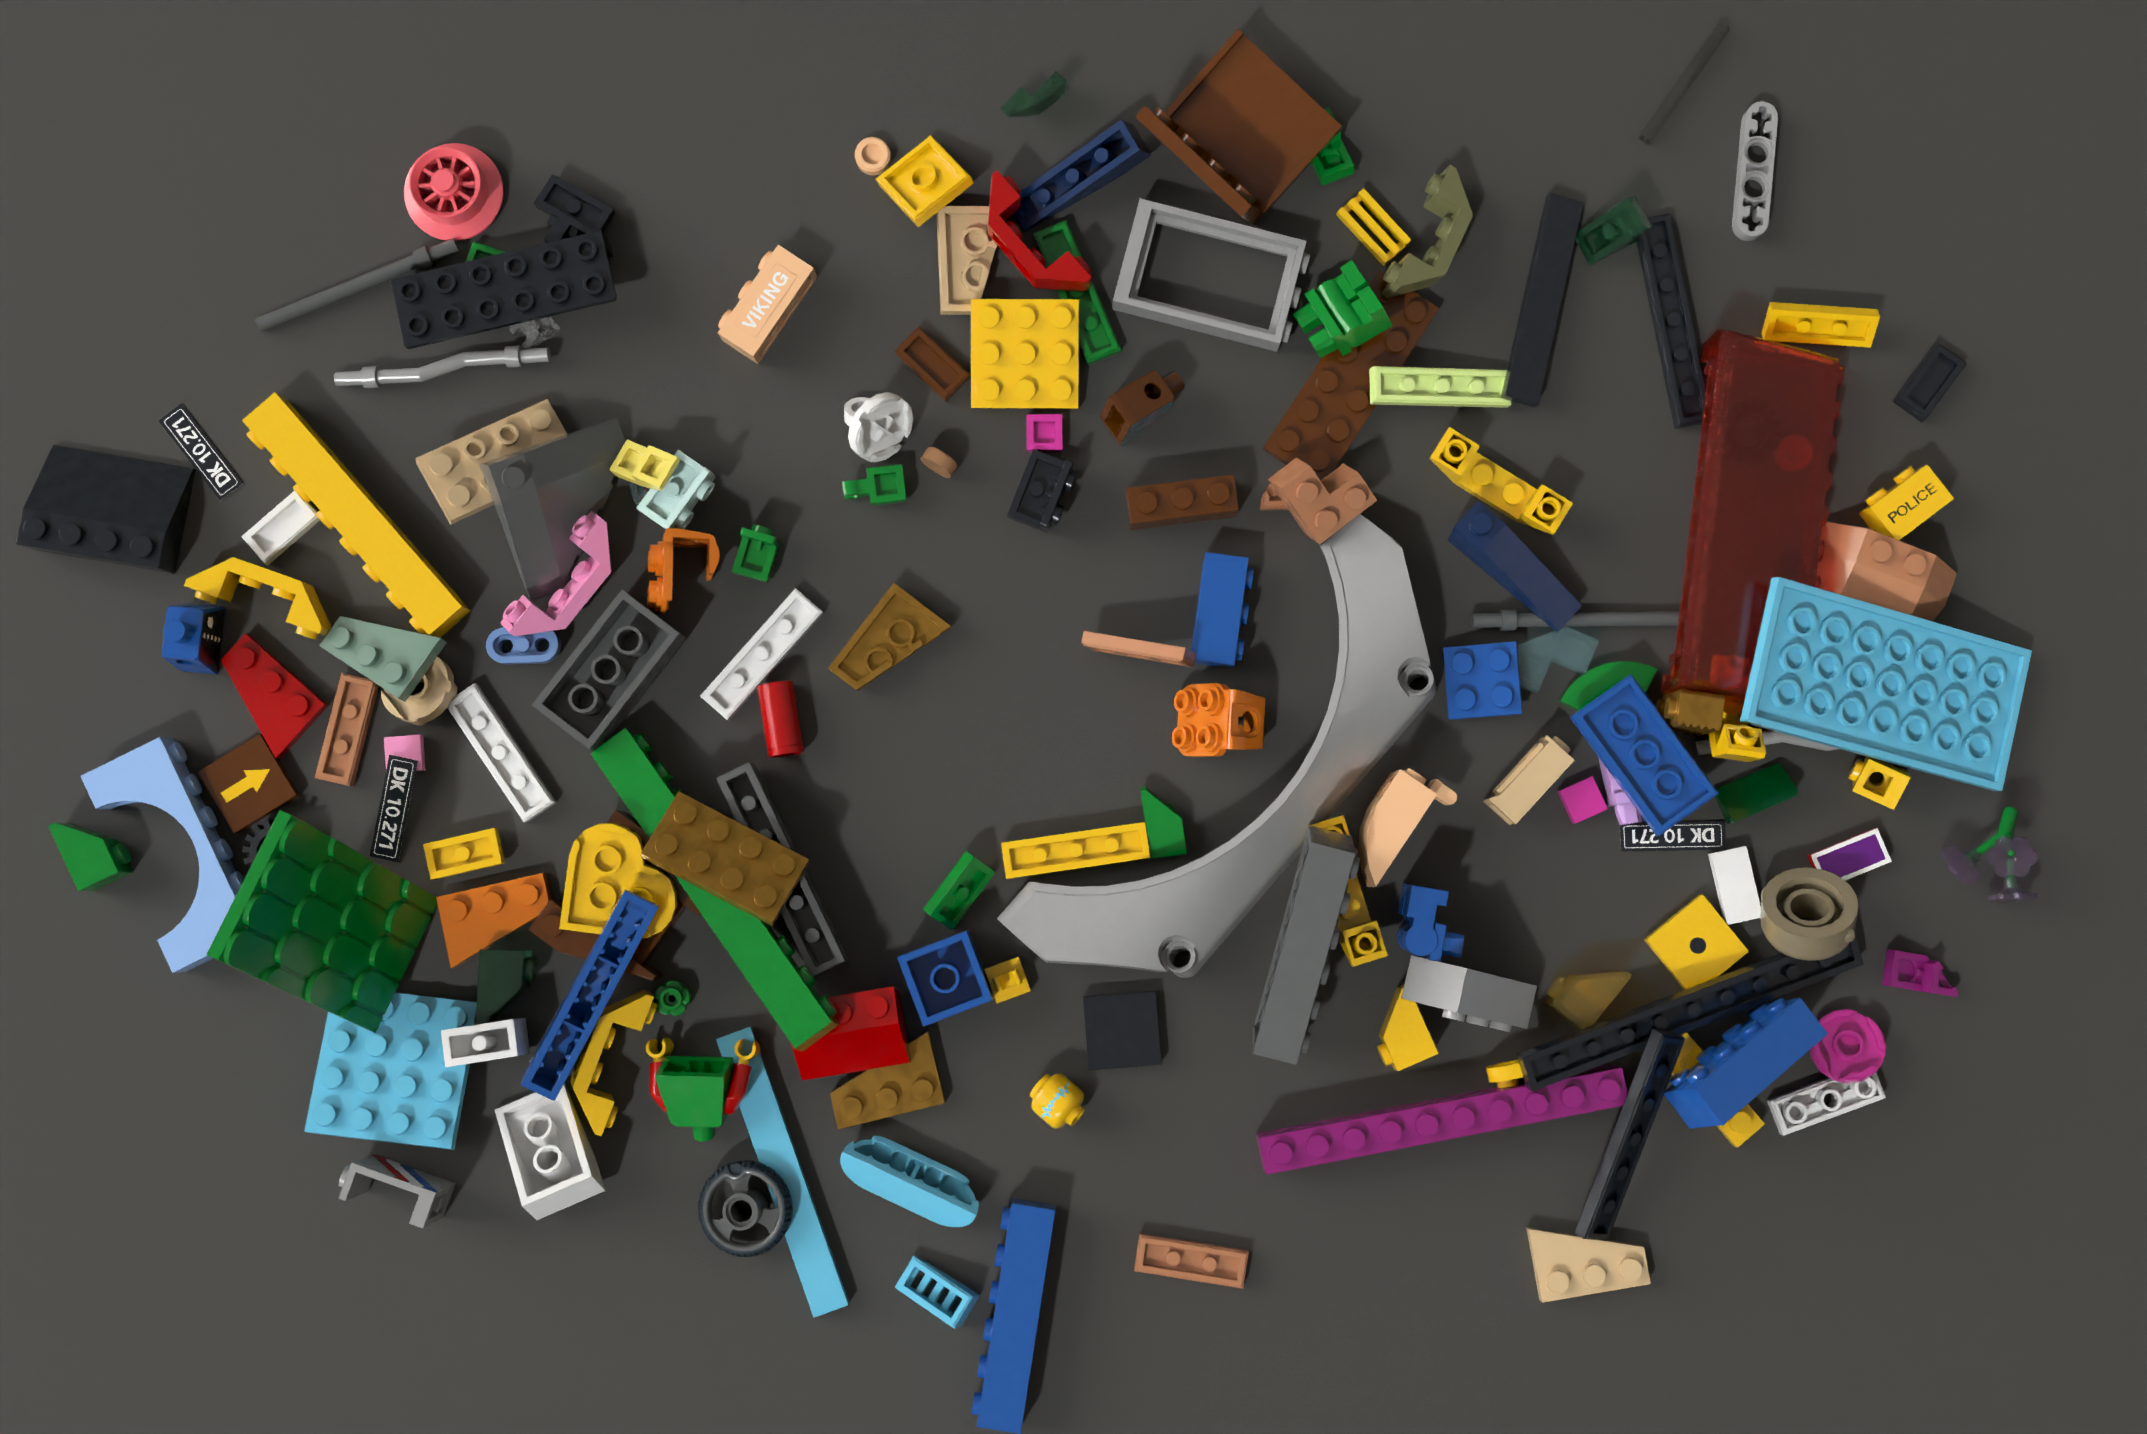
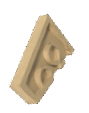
M945 206L937 212L941 315H971V299L982 298L997 247L995 242L988 236L989 206Z

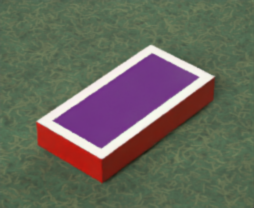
M1872 828L1807 855L1812 868L1831 872L1845 881L1892 862L1878 828Z

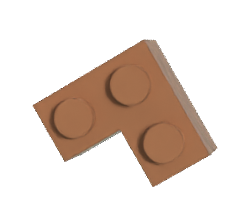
M1295 458L1268 479L1305 535L1319 545L1377 501L1359 472L1344 463L1320 481L1311 466Z

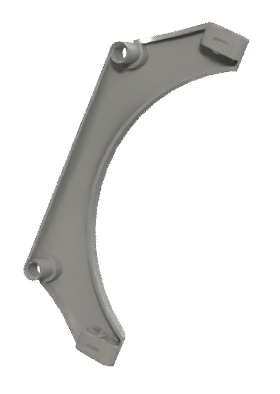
M1359 514L1320 545L1334 584L1339 615V654L1335 683L1323 723L1302 765L1277 799L1254 822L1230 841L1202 858L1170 872L1140 881L1109 886L1084 887L1028 882L997 919L1046 963L1110 966L1155 972H1167L1170 970L1181 978L1194 976L1302 851L1308 826L1328 820L1436 694V683L1433 673L1429 668L1431 665L1403 549L1393 538ZM1416 678L1428 680L1427 686L1422 690H1413L1409 687L1410 683ZM1181 951H1189L1191 955L1189 963L1185 967H1175L1174 960L1176 955Z

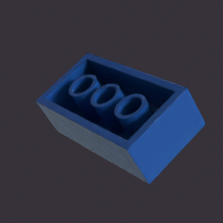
M1780 998L1771 1004L1765 1002L1755 1006L1748 1012L1747 1015L1750 1018L1741 1025L1739 1023L1729 1028L1722 1035L1723 1042L1717 1047L1710 1046L1696 1057L1698 1063L1690 1070L1685 1068L1679 1071L1670 1079L1672 1085L1665 1091L1664 1096L1689 1129L1724 1125L1828 1034L1801 998L1787 1001L1784 998Z

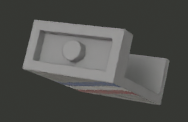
M373 1154L354 1161L351 1165H347L344 1168L339 1179V1187H342L338 1199L347 1201L368 1192L372 1180L376 1179L418 1194L419 1197L409 1224L425 1228L444 1218L456 1183Z

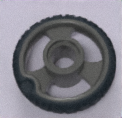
M750 1160L726 1164L707 1179L699 1195L698 1217L699 1222H701V1228L716 1248L729 1255H735L736 1257L761 1255L775 1247L785 1236L790 1226L793 1212L790 1191L781 1176L765 1164ZM753 1175L761 1178L771 1187L778 1201L777 1208H768L765 1195L759 1189L750 1187V1179ZM725 1180L733 1188L734 1194L723 1205V1217L714 1218L712 1213L713 1197L717 1188ZM740 1200L750 1204L752 1208L751 1217H746L739 1211L738 1204ZM756 1223L764 1225L769 1232L767 1237L754 1243H740L732 1240L734 1230H747Z

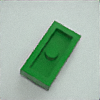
M965 851L923 910L953 931L996 872Z

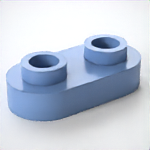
M504 627L492 631L488 636L486 650L494 661L501 664L549 663L559 655L561 640L555 631L513 636ZM543 639H547L549 642L548 649L540 652L538 643ZM510 640L513 648L510 652L504 653L502 645L505 641Z

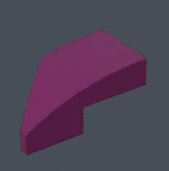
M1887 949L1882 985L1951 997H1958L1959 994L1956 987L1951 986L1941 972L1944 968L1939 961L1930 960L1926 955Z

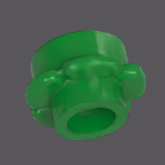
M670 980L666 982V985H660L657 988L654 998L657 1000V1009L663 1015L672 1014L673 1016H679L686 1011L691 995L689 990L682 986L681 982ZM670 995L675 996L676 999L674 1002H671L669 1000Z

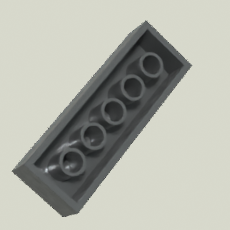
M1308 826L1252 1030L1253 1054L1297 1065L1299 1054L1306 1055L1311 1038V1033L1308 1032L1309 1019L1316 1020L1321 998H1318L1319 984L1325 985L1330 971L1328 951L1329 949H1336L1340 935V928H1337V918L1339 914L1345 915L1349 904L1350 893H1347L1348 879L1355 880L1359 868L1360 858L1357 857L1358 849L1354 848L1352 836Z

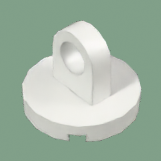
M890 392L876 394L872 398L857 397L847 401L844 405V420L850 427L848 439L851 449L858 456L870 462L883 461L897 453L902 447L899 443L904 436L908 438L912 429L913 413L910 405L899 395Z

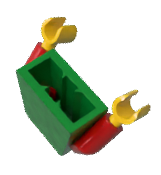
M663 1037L661 1052L657 1049V1039L649 1040L646 1044V1052L653 1058V1063H650L651 1097L668 1114L672 1125L692 1127L693 1137L696 1141L711 1140L715 1136V1127L723 1126L727 1116L736 1112L746 1095L752 1067L748 1066L749 1061L755 1058L760 1051V1045L757 1041L753 1042L752 1052L749 1055H745L742 1051L744 1039L736 1042L734 1051L739 1060L738 1063H734L733 1057L669 1056L674 1050L673 1041L669 1037Z

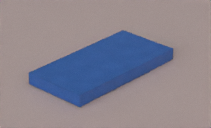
M1631 674L1570 716L1575 726L1656 836H1660L1719 794Z

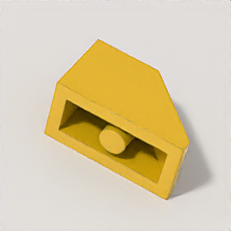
M1404 984L1396 988L1379 1032L1382 1044L1377 1046L1385 1066L1391 1064L1396 1071L1403 1070L1438 1054L1416 1002L1401 998Z

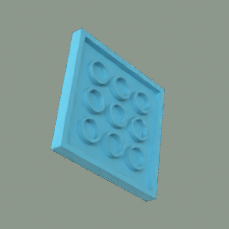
M395 993L385 1015H382L383 1019L376 1033L328 1012L304 1132L454 1150L470 1064L445 1067L441 1030L477 1025L481 1004L471 1001Z

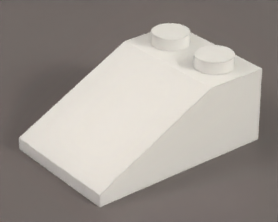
M565 1083L555 1101L535 1092L495 1109L521 1205L536 1220L606 1191L595 1155Z

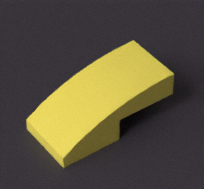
M627 439L609 470L615 476L629 482L662 491L680 459L651 445L646 448Z

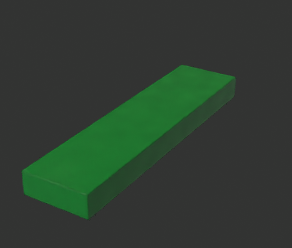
M1066 220L1033 233L1038 249L1046 261V268L1067 251L1074 258L1077 256L1082 258ZM1092 280L1090 288L1085 292L1056 290L1059 299H1079V346L1087 365L1121 352Z

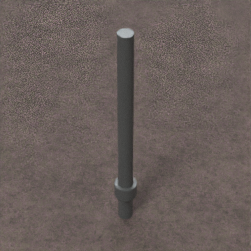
M454 238L430 248L425 245L413 250V255L255 318L256 324L260 331H264L415 269L425 270L435 266V261L460 252L459 246Z
M1500 609L1499 613L1471 614L1472 628L1499 627L1500 631H1516L1517 627H1550L1536 614L1517 613L1516 609ZM1688 611L1576 612L1564 627L1687 626L1689 623Z

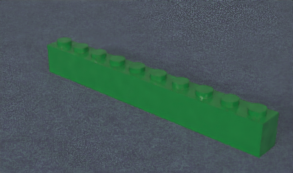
M624 728L590 754L650 839L678 791L676 792L669 783L673 776L661 761L655 763L649 754L653 748L641 732L636 735L629 729ZM675 875L796 1050H806L839 1025L833 1017L838 1013L836 1008L826 995L819 997L812 987L816 983L815 978L805 965L798 967L791 956L796 952L783 935L778 938L770 927L771 925Z

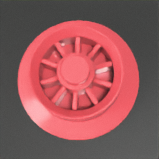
M460 143L439 145L422 154L410 168L404 186L405 205L414 223L428 235L444 241L452 238L456 241H463L481 234L498 216L504 197L502 177L494 162L479 149Z

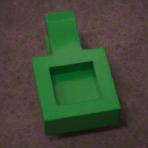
M902 464L866 468L867 479L842 482L845 500L870 496L871 506L906 502Z

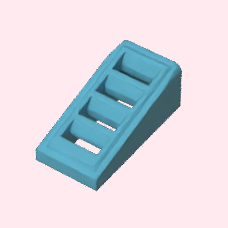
M916 1255L912 1257L895 1286L897 1290L952 1328H958L964 1324L980 1296L966 1285ZM921 1270L925 1275L918 1287L914 1289L911 1285ZM932 1279H934L937 1283L929 1297H927L924 1293ZM946 1287L950 1291L941 1305L937 1303V1300ZM959 1296L962 1298V1301L954 1313L950 1311V1308Z

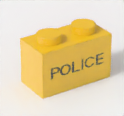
M1928 465L1917 470L1910 466L1893 478L1896 485L1886 491L1882 487L1865 500L1868 506L1860 511L1859 515L1871 530L1900 540L1954 498Z

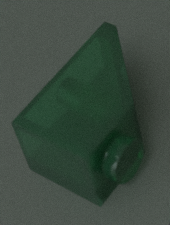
M480 949L476 1023L492 1022L530 987V982L535 979L537 972V961L535 958H532V950Z

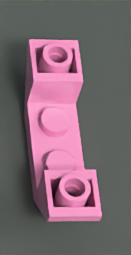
M592 510L587 516L584 515L577 520L572 528L573 534L569 537L573 543L590 555L586 561H581L572 571V579L567 585L552 595L546 611L524 595L518 601L515 600L508 605L503 613L504 619L500 623L513 636L566 629L611 573L607 522Z

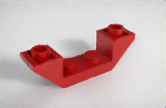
M996 170L991 178L988 236L1034 288L1078 292L1087 291L1091 285L1092 277L1090 274L1092 271L1081 257L1077 256L1074 258L1067 251L1046 269L1044 267L1046 261L1035 248L1029 250L1021 241L1023 235L1017 226L1011 221L1005 222L1006 219L1020 209L1021 196L1019 194H1021V190L1010 176L1004 178Z

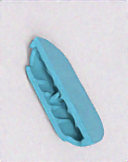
M873 1136L872 1139L860 1140L855 1143L852 1141L844 1148L841 1154V1167L855 1184L930 1221L948 1227H963L971 1224L977 1215L979 1201H976L975 1195L968 1185L969 1180L964 1175L890 1139Z

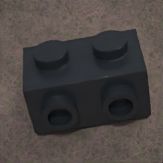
M1033 449L1007 518L1048 533L1050 525L1057 526L1064 510V506L1060 505L1059 502L1064 491L1071 492L1077 473L1072 471L1073 461L1069 459L1063 461Z

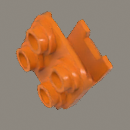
M667 528L663 534L662 541H658L657 545L650 544L648 572H655V576L660 577H657V581L649 580L647 608H654V611L660 612V615H665L666 610H669V601H672L673 547L706 548V581H711L720 559L719 548L713 535L679 528Z
M1220 683L1188 685L1183 690L1178 691L1174 698V706L1178 711V723L1172 733V743L1183 755L1190 757H1220L1224 755L1226 750L1263 749L1266 698L1241 690L1229 689L1227 685ZM1243 714H1244V729H1243L1242 725H1239V724H1238V717H1242Z

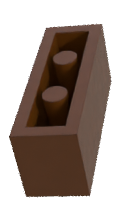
M1234 474L1126 488L1125 492L1130 530L1236 517L1239 511Z

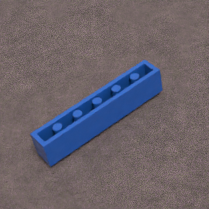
M1012 1198L1011 1208L1003 1207L1000 1229L1007 1230L1005 1245L998 1244L994 1265L1001 1267L999 1282L992 1281L989 1303L996 1304L994 1318L986 1317L983 1340L990 1341L988 1356L980 1355L977 1377L984 1378L982 1393H974L971 1415H978L977 1427L1021 1434L1056 1205Z

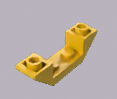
M1451 427L1447 429L1429 459L1454 484L1518 523L1552 535L1555 534L1573 505L1571 501L1543 484L1537 489L1477 453L1480 445Z
M235 557L187 578L184 586L196 590L195 598L216 605L218 598L231 602L238 582L259 590L261 584L264 583L274 587L272 594L293 601L285 622L297 626L295 633L317 640L319 634L326 636L332 628L312 585Z
M1711 656L1706 693L1724 695L1725 697L1721 729L1708 733L1712 757L1745 762L1765 758L1766 749L1762 729L1752 728L1747 723L1740 722L1750 677L1748 659H1741L1736 656Z
M1344 815L1309 825L1350 836ZM1357 875L1355 880L1348 879L1347 893H1350L1349 904L1345 915L1339 914L1337 918V928H1340L1338 940L1352 967L1388 956L1378 923L1370 919Z
M643 989L604 1008L579 1056L570 1082L595 1135L602 1136L605 1127H612L618 1107L613 1106L615 1101L611 1094L589 1087L590 1083L596 1084L600 1077L603 1063L598 1061L603 1048L609 1050L616 1033V1029L612 1028L613 1023L640 1032L644 1023H651L657 1003L652 1002L654 996L650 991Z

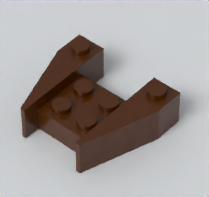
M615 810L606 822L628 827L632 832L637 833L641 838L643 848L649 841L648 836L637 820L624 811ZM645 860V864L659 868L663 873L671 876L677 893V908L673 919L663 931L649 938L641 939L624 972L649 980H657L663 974L647 962L687 907L699 916H702V914L674 874ZM550 900L531 925L529 931L555 950L585 960L599 934L559 929L563 901Z

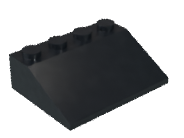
M53 445L23 507L16 544L36 551L175 574L196 469Z

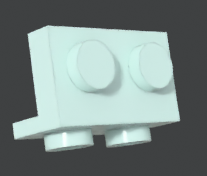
M678 450L674 456L678 457L680 462L663 490L650 489L636 508L664 529H685L693 518L694 513L692 509L699 499L701 501L706 500L715 486V483L712 481L716 476L709 469L701 466Z

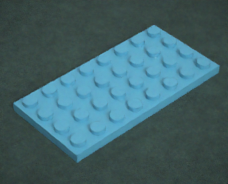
M1782 577L1771 578L1740 722L1991 791H2002L2032 650Z

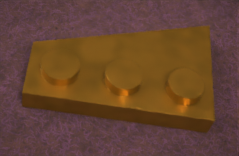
M893 583L828 669L856 691H859L952 627Z
M929 1031L908 1044L911 1063L866 1070L830 1093L838 1129L946 1102Z

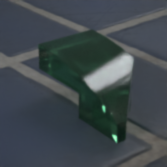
M1055 71L1032 96L1020 87L1000 109L1008 117L1038 115L1056 103L1067 92V80Z

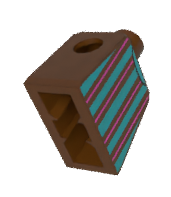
M1152 370L1109 396L1100 418L1118 444L1122 445L1169 411L1175 400L1174 395L1185 388L1184 382L1175 371H1171L1161 378L1157 371Z

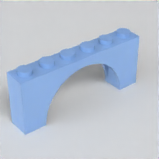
M158 737L81 775V779L95 809L112 810L122 805L138 802L151 804L173 816L185 828L192 839L199 861V883L195 899L182 921L168 934L157 940L172 973L187 972L213 959L206 954L245 878L239 871L235 870L231 862L233 857L232 850L229 844L220 838L215 828L218 824L217 818L211 808L205 806L200 796V793H202L200 782L195 775L189 773L184 762L187 760L185 750L174 739Z

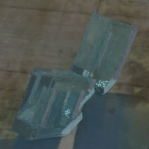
M1565 626L1558 633L1553 631L1518 645L1520 687L1537 693L1551 661L1580 674L1586 673L1599 640Z

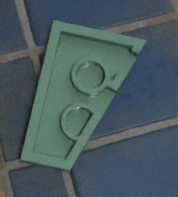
M340 616L319 646L400 700L406 702L447 642L439 637Z

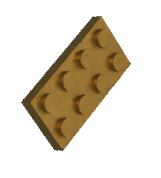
M679 791L641 852V858L771 926L774 925L809 864V859Z

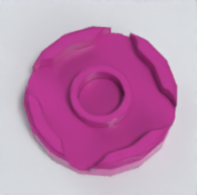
M1850 1009L1832 1011L1819 1020L1828 1034L1810 1049V1055L1820 1072L1834 1081L1846 1084L1862 1082L1877 1072L1883 1063L1887 1047L1884 1034L1874 1020Z

